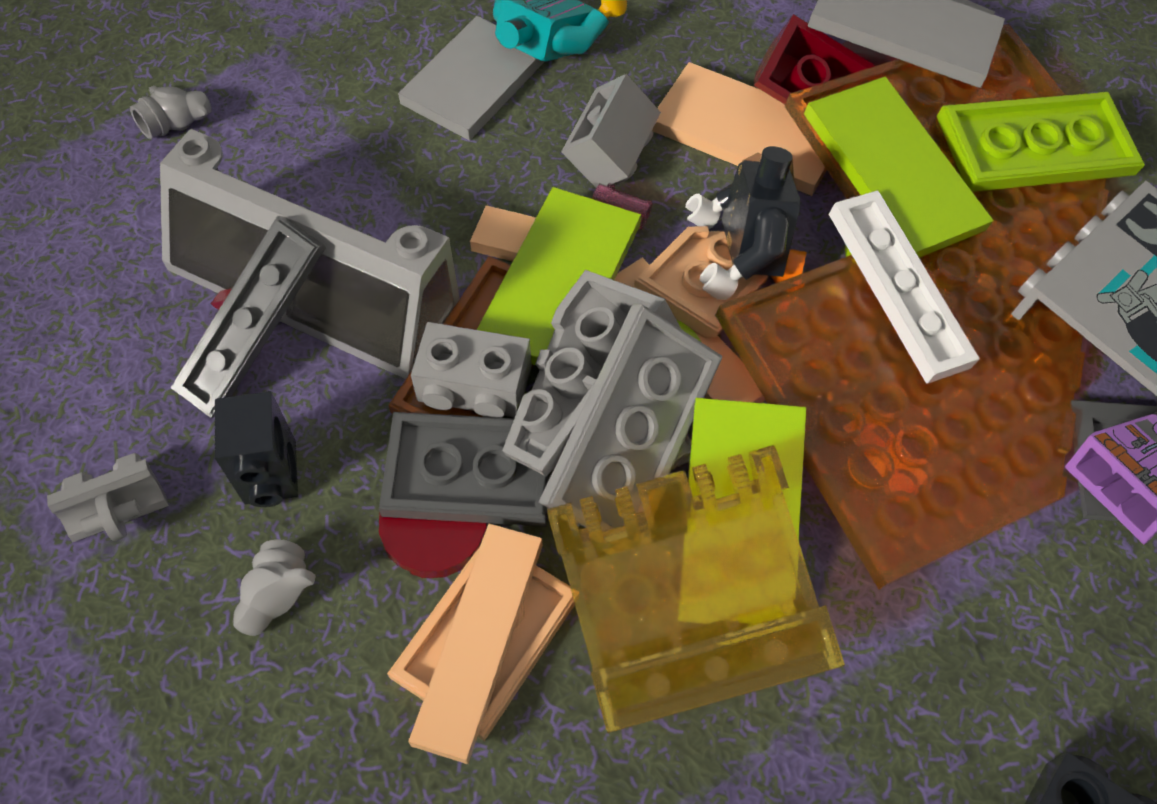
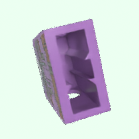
M1151 414L1092 433L1065 466L1143 545L1148 543L1157 534V415Z

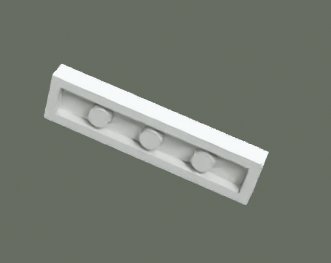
M879 191L836 202L829 216L926 384L971 369L980 358Z

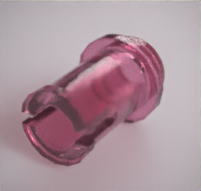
M611 182L607 186L599 184L592 197L594 200L641 214V225L639 227L641 230L644 229L653 206V202L650 200L646 201L616 190L615 184Z

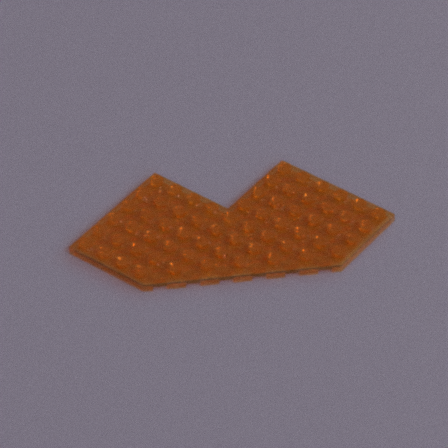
M1006 24L1002 27L987 77L981 88L897 59L791 93L784 107L846 199L860 196L859 192L804 115L808 103L886 76L960 175L936 117L942 106L1064 96L1065 94L1013 28ZM1106 178L973 192L994 220L988 229L919 259L980 359L969 370L928 384L924 381L852 255L719 306L715 316L768 404L806 407L803 464L879 590L1054 505L1065 496L1067 477L1063 476L1066 453L1072 448L1076 413L1072 412L1071 400H1074L1075 391L1081 385L1085 353L1081 352L1083 336L1041 301L1020 320L1016 319L1011 313L1025 298L1018 290L1039 268L1045 273L1051 271L1052 269L1046 265L1048 261L1066 242L1069 241L1076 247L1079 242L1074 239L1075 236L1095 215L1101 220L1105 219L1101 212L1105 209L1109 190L1105 189Z

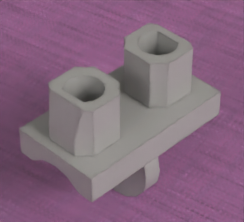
M137 453L116 459L112 472L93 478L91 474L82 472L65 478L62 481L61 491L47 495L48 508L60 519L72 542L104 530L112 541L120 540L127 536L125 522L169 506L166 493L146 459L142 460Z

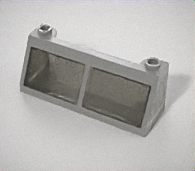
M190 129L160 162L162 261L167 270L217 293L233 288L276 217H286L326 246V249L282 316L280 322L406 379L413 369L427 322L443 324L460 299L449 237L423 226L412 225L395 231L385 243L220 172L217 167L222 161L223 151L218 141Z

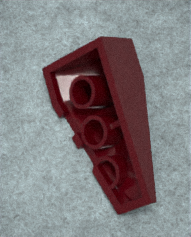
M794 14L771 43L755 73V87L789 108L803 113L808 103L885 76L929 135L937 121L936 116L941 110L936 103L828 35L808 27L807 22Z

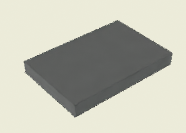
M393 412L379 512L381 517L545 526L546 506L538 502L548 483L549 474L544 476L509 458L502 451L514 419Z

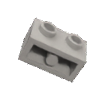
M624 74L595 89L561 152L596 188H602L615 182L623 183L636 171V161L643 147L652 139V129L661 112L627 74Z
M427 322L411 372L417 401L424 402L426 405L439 410H448L454 407L475 411L483 417L502 418L506 416L515 418L522 397L525 394L532 367L530 339Z

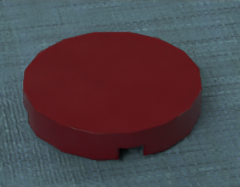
M379 513V535L388 557L397 566L399 565L402 569L408 570L410 574L421 578H442L463 570L481 545L488 523L381 517Z

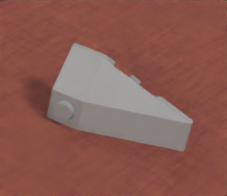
M585 270L555 311L551 322L555 329L548 349L540 350L535 363L539 373L532 391L524 394L502 450L504 454L544 476L553 471L631 306L643 304L681 329L666 300Z

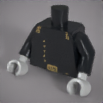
M776 146L764 148L760 162L744 160L738 164L733 183L716 193L717 198L710 201L700 194H694L686 203V208L693 212L687 217V220L697 226H708V229L713 228L719 220L721 211H723L721 220L733 266L727 271L717 263H712L700 275V281L705 284L703 290L716 299L727 300L730 298L738 286V280L742 277L748 280L753 275L780 277L784 275L800 210V197L790 171L793 156L786 149Z

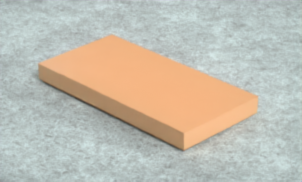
M690 62L657 109L661 113L652 129L655 133L737 166L742 160L756 153L762 154L763 149L766 147L776 146L786 149L793 156L796 189L810 196L815 192L834 158L803 112L789 108L758 88Z

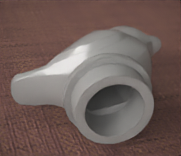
M155 85L149 87L151 94L149 97L143 96L138 99V103L130 106V112L136 125L148 139L156 136H165L169 130L183 131L195 120L204 119L212 112L208 97L201 91L186 92L177 87H156Z
M280 539L269 540L261 545L260 551L254 556L252 561L253 570L249 571L241 582L240 603L237 605L233 617V626L239 632L250 636L261 634L272 619L286 613L296 603L304 592V588L314 584L316 576L311 571L306 570L304 562L305 552L299 545Z

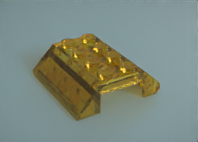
M774 445L749 451V461L753 476L751 481L742 455L738 454L728 457L727 470L733 485L734 494L719 499L715 497V483L706 464L692 467L698 496L695 497L692 496L684 470L636 483L643 509L639 513H635L628 486L615 489L616 497L614 500L618 514L623 518L625 525L610 530H602V518L599 507L594 502L592 496L580 499L587 526L583 529L579 528L571 502L547 509L557 551L562 556L593 668L591 675L607 733L845 666L826 605H818L784 497L783 492L789 486Z

